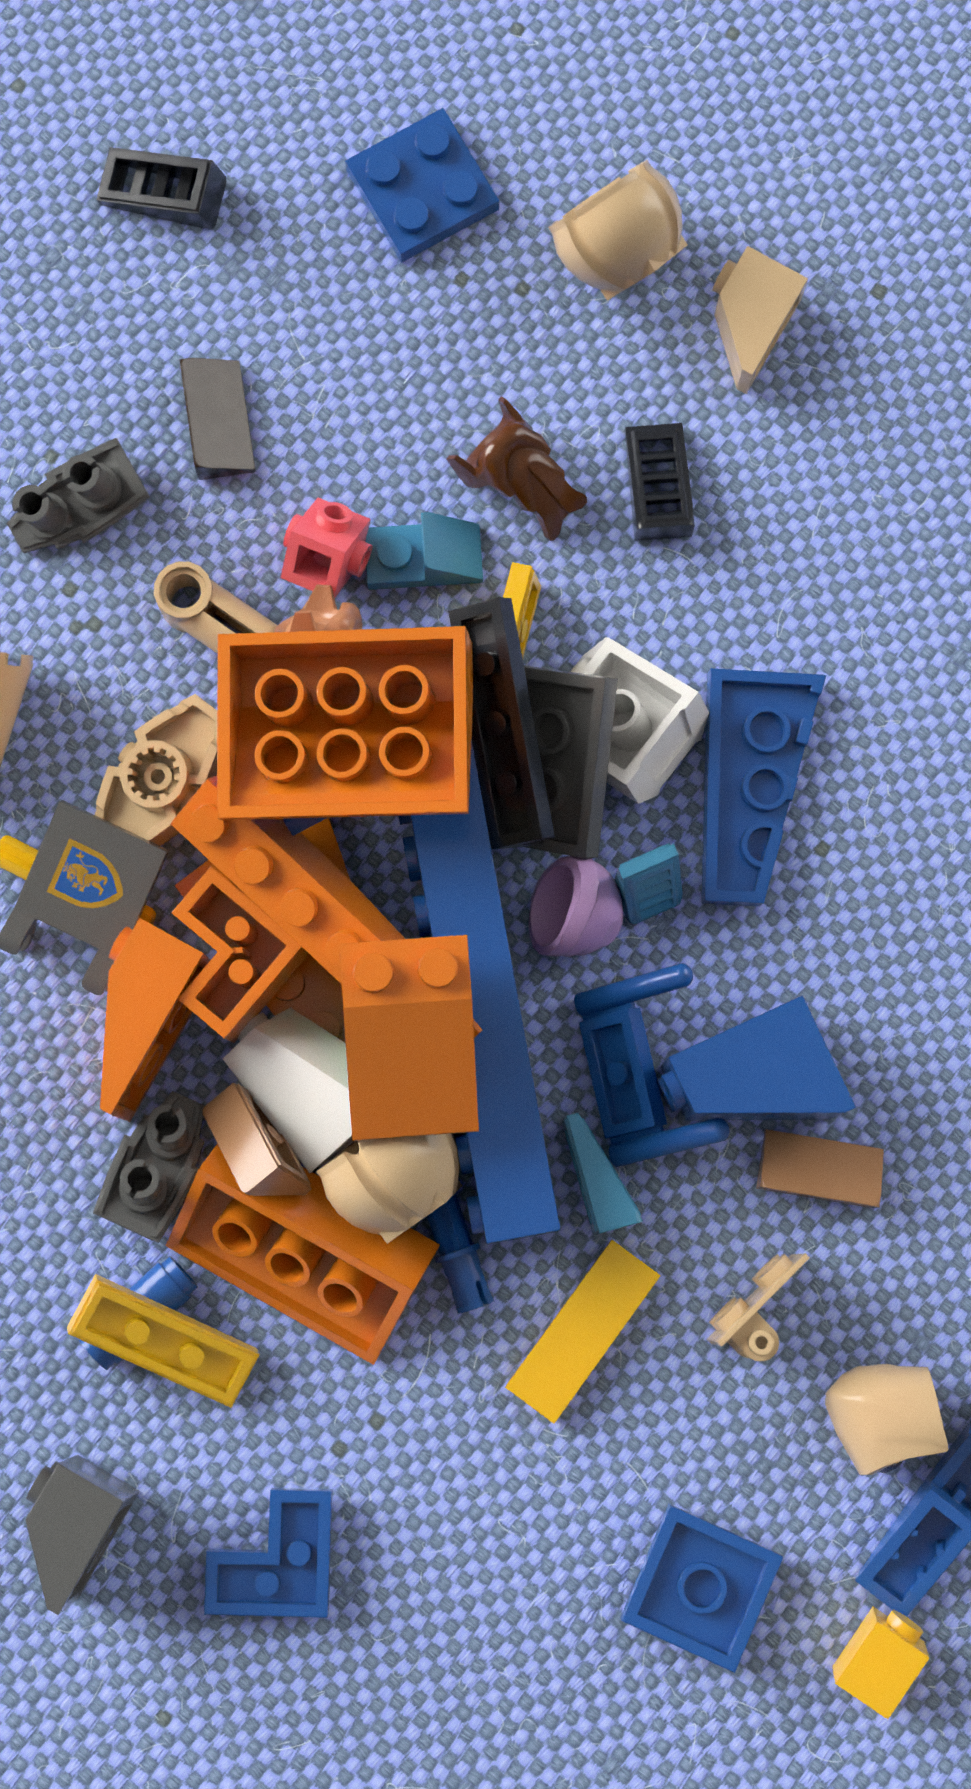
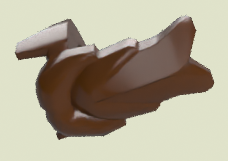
M501 396L498 399L503 413L500 424L480 442L466 461L458 455H449L446 460L468 488H482L491 485L503 496L513 497L522 510L530 511L536 516L544 536L548 540L554 541L560 534L564 518L569 513L582 509L587 503V497L567 483L564 470L549 456L551 449L542 435L533 431V428L511 403Z

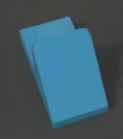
M421 512L422 524L369 527L365 542L372 544L371 556L366 566L368 590L483 583L480 524L431 512Z

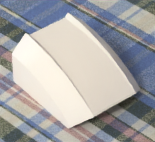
M605 637L585 653L570 672L618 679L606 783L640 804L659 795L660 788L696 742L701 741L709 711L698 691L609 637Z

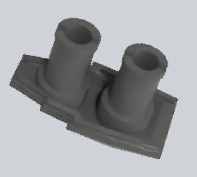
M114 438L80 455L71 457L64 464L45 474L47 480L39 486L27 485L21 487L16 492L12 502L13 511H17V513L7 522V525L23 553L52 545L60 549L80 539L83 543H86L121 520L149 499L150 496L117 438Z
M172 1091L160 1106L153 1109L149 1116L144 1114L130 1137L124 1135L107 1172L93 1214L159 1243L183 1205L199 1168L196 1167L204 1145V1141L199 1139L203 1121L202 1110L205 1105Z

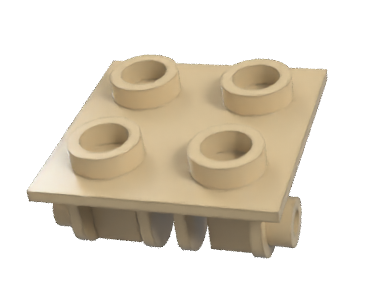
M803 1253L791 1254L789 1257L785 1254L781 1256L776 1254L752 1278L759 1287L745 1301L741 1297L739 1299L733 1297L709 1321L716 1330L707 1340L711 1344L721 1347L727 1342L739 1355L755 1361L771 1359L779 1348V1338L776 1331L757 1311L810 1257Z

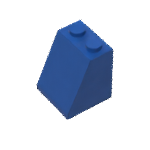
M803 995L668 1057L660 1066L663 1075L657 1080L661 1095L670 1112L673 1113L680 1109L685 1121H705L718 1117L724 1120H830L856 1108Z

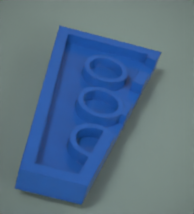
M711 668L707 673L706 707L709 715L706 722L701 904L759 907L764 904L784 832L782 830L789 804L793 799L798 781L799 767L804 749L809 741L814 723L812 721L818 698L823 690L826 675Z

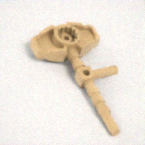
M196 694L182 700L177 706L166 709L134 731L137 742H130L122 749L118 756V760L121 762L118 767H107L96 800V816L159 846L179 834L170 823L208 778L217 775V710Z

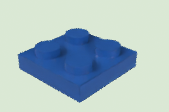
M444 108L345 160L347 173L401 263L499 210L498 197Z
M668 1504L620 1619L631 1626L735 1673L783 1556L672 1504Z

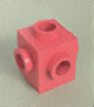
M318 497L303 516L296 514L289 523L283 542L287 550L280 578L311 591L315 589L317 584L331 585L335 598L352 575L360 577L368 564L372 552V544L365 541L371 519L351 511L341 503L328 502Z

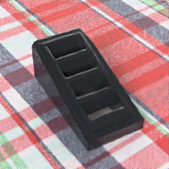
M110 147L96 201L100 205L189 226L214 229L226 187V176L213 160ZM129 167L136 169L130 193L123 192ZM151 173H155L157 175L152 194L146 195ZM174 178H177L179 183L175 199L169 198Z
M682 423L625 427L634 541L692 537L695 525ZM671 440L672 450L640 452L639 442ZM673 462L674 470L642 472L641 464ZM675 482L674 491L648 493L644 491V485ZM677 503V511L647 513L646 505Z

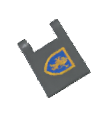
M64 800L59 801L16 905L0 932V949L13 955L26 950L33 939L37 921L40 920L98 948L84 975L82 987L95 995H102L108 989V974L114 963V960L109 958L110 950L120 932L126 926L133 929L141 917L170 850Z

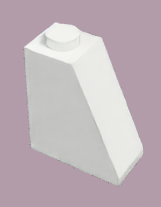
M292 1008L281 1012L271 1019H268L264 1013H260L252 1018L238 1037L240 1042L223 1060L244 1088L248 1090L253 1100L279 1134H282L291 1145L296 1156L308 1172L311 1173L355 1142L352 1141L346 1043Z

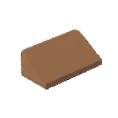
M233 1082L203 1108V1116L242 1192L252 1196L306 1195L312 1190L310 1187L311 1183L291 1145L282 1134H279L246 1088Z
M765 1129L756 1189L873 1209L879 1208L884 1149Z

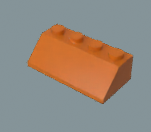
M216 1144L198 1169L166 1246L374 1365L420 1284L440 1244L412 1228H409L387 1244L381 1235L369 1233L351 1225L336 1212L326 1198L320 1176L313 1172L309 1173L304 1167L303 1169L311 1183L310 1187L312 1189L306 1195H247L241 1191L218 1144Z

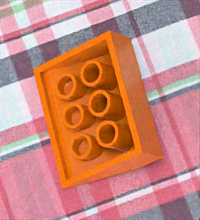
M466 627L218 634L217 819L253 820L469 814L473 663L472 641Z

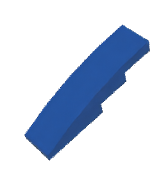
M971 1421L927 1476L855 1578L857 1583L890 1609L896 1610L906 1617L971 1541Z

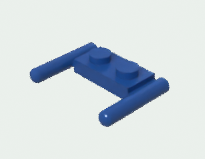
M679 963L577 993L574 997L575 1008L583 1019L582 1022L578 1023L605 1139L610 1138L611 1141L609 1158L615 1167L723 1142L729 1136L730 1129L728 1123L719 1117L665 1131L663 1125H667L641 1009L640 1007L636 1008L634 1002L689 986L693 981V972L687 964Z

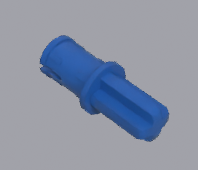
M455 1193L445 1204L430 1213L427 1218L435 1242L440 1244L438 1248L439 1255L434 1257L435 1262L442 1263L452 1291L457 1313L460 1314L494 1302V1299L485 1280L476 1251L481 1248L479 1242L472 1243Z

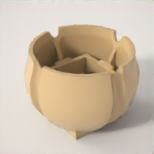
M648 159L629 170V174L622 179L618 177L563 215V219L555 221L548 227L553 235L556 252L565 267L580 281L600 289L606 300L611 299L658 270L688 245L681 235L683 229L682 210L677 193L668 179L651 166Z
M453 1134L359 1140L316 1171L321 1178L326 1198L336 1212L351 1225L366 1232L381 1235L387 1244L445 1204L462 1187L458 1180L460 1162Z

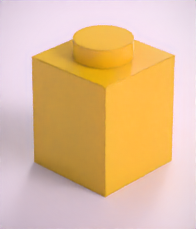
M872 1606L832 1666L835 1684L888 1720L930 1658L925 1642L920 1638L924 1633L923 1630L911 1619L896 1610H892L887 1616Z

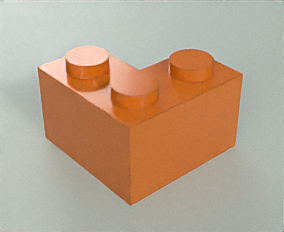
M210 866L171 912L217 951L178 1000L220 1036L235 1043L245 1026L262 1011L309 953L258 905Z

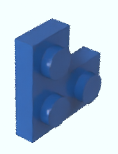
M271 1488L268 1550L208 1549L206 1551L204 1615L328 1618L333 1489Z

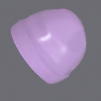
M566 856L553 862L543 872L536 883L531 897L529 913L530 939L533 947L539 954L554 957L584 956L609 945L618 936L623 922L621 894L614 878L602 865L593 861L592 858L585 859Z

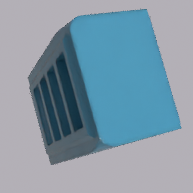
M667 843L619 865L614 880L619 888L623 912L629 923H640L681 903L683 891L680 861L674 844L670 845V843Z
M579 1113L567 1115L562 1125L592 1233L595 1232L597 1235L643 1222L639 1209L586 1121L581 1118Z

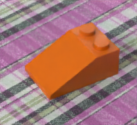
M141 918L138 919L133 929L126 926L120 932L109 953V958L114 960V963L108 974L100 1109L128 1122H131L193 1013L178 998L210 961L203 952Z
M467 935L339 944L352 1141L479 1132L473 1007Z

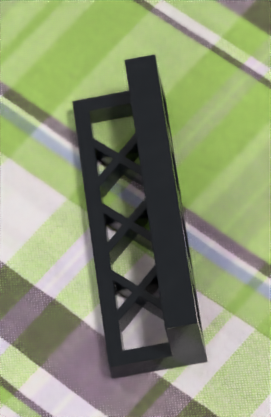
M497 597L448 611L451 626H465L472 641V746L491 850L543 844V840L554 838L555 835L512 598Z

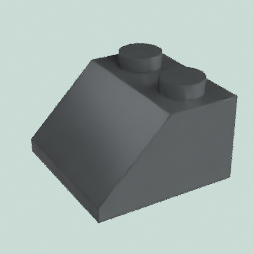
M75 1455L62 1462L56 1461L51 1468L45 1466L34 1481L26 1497L28 1501L34 1503L25 1520L46 1607L57 1615L78 1600L140 1492L79 1455Z

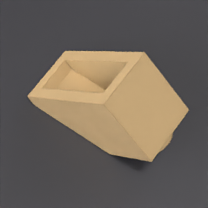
M749 246L746 247L738 263L731 260L725 263L712 291L719 294L714 315L737 390L745 394L748 393L799 305L808 278Z

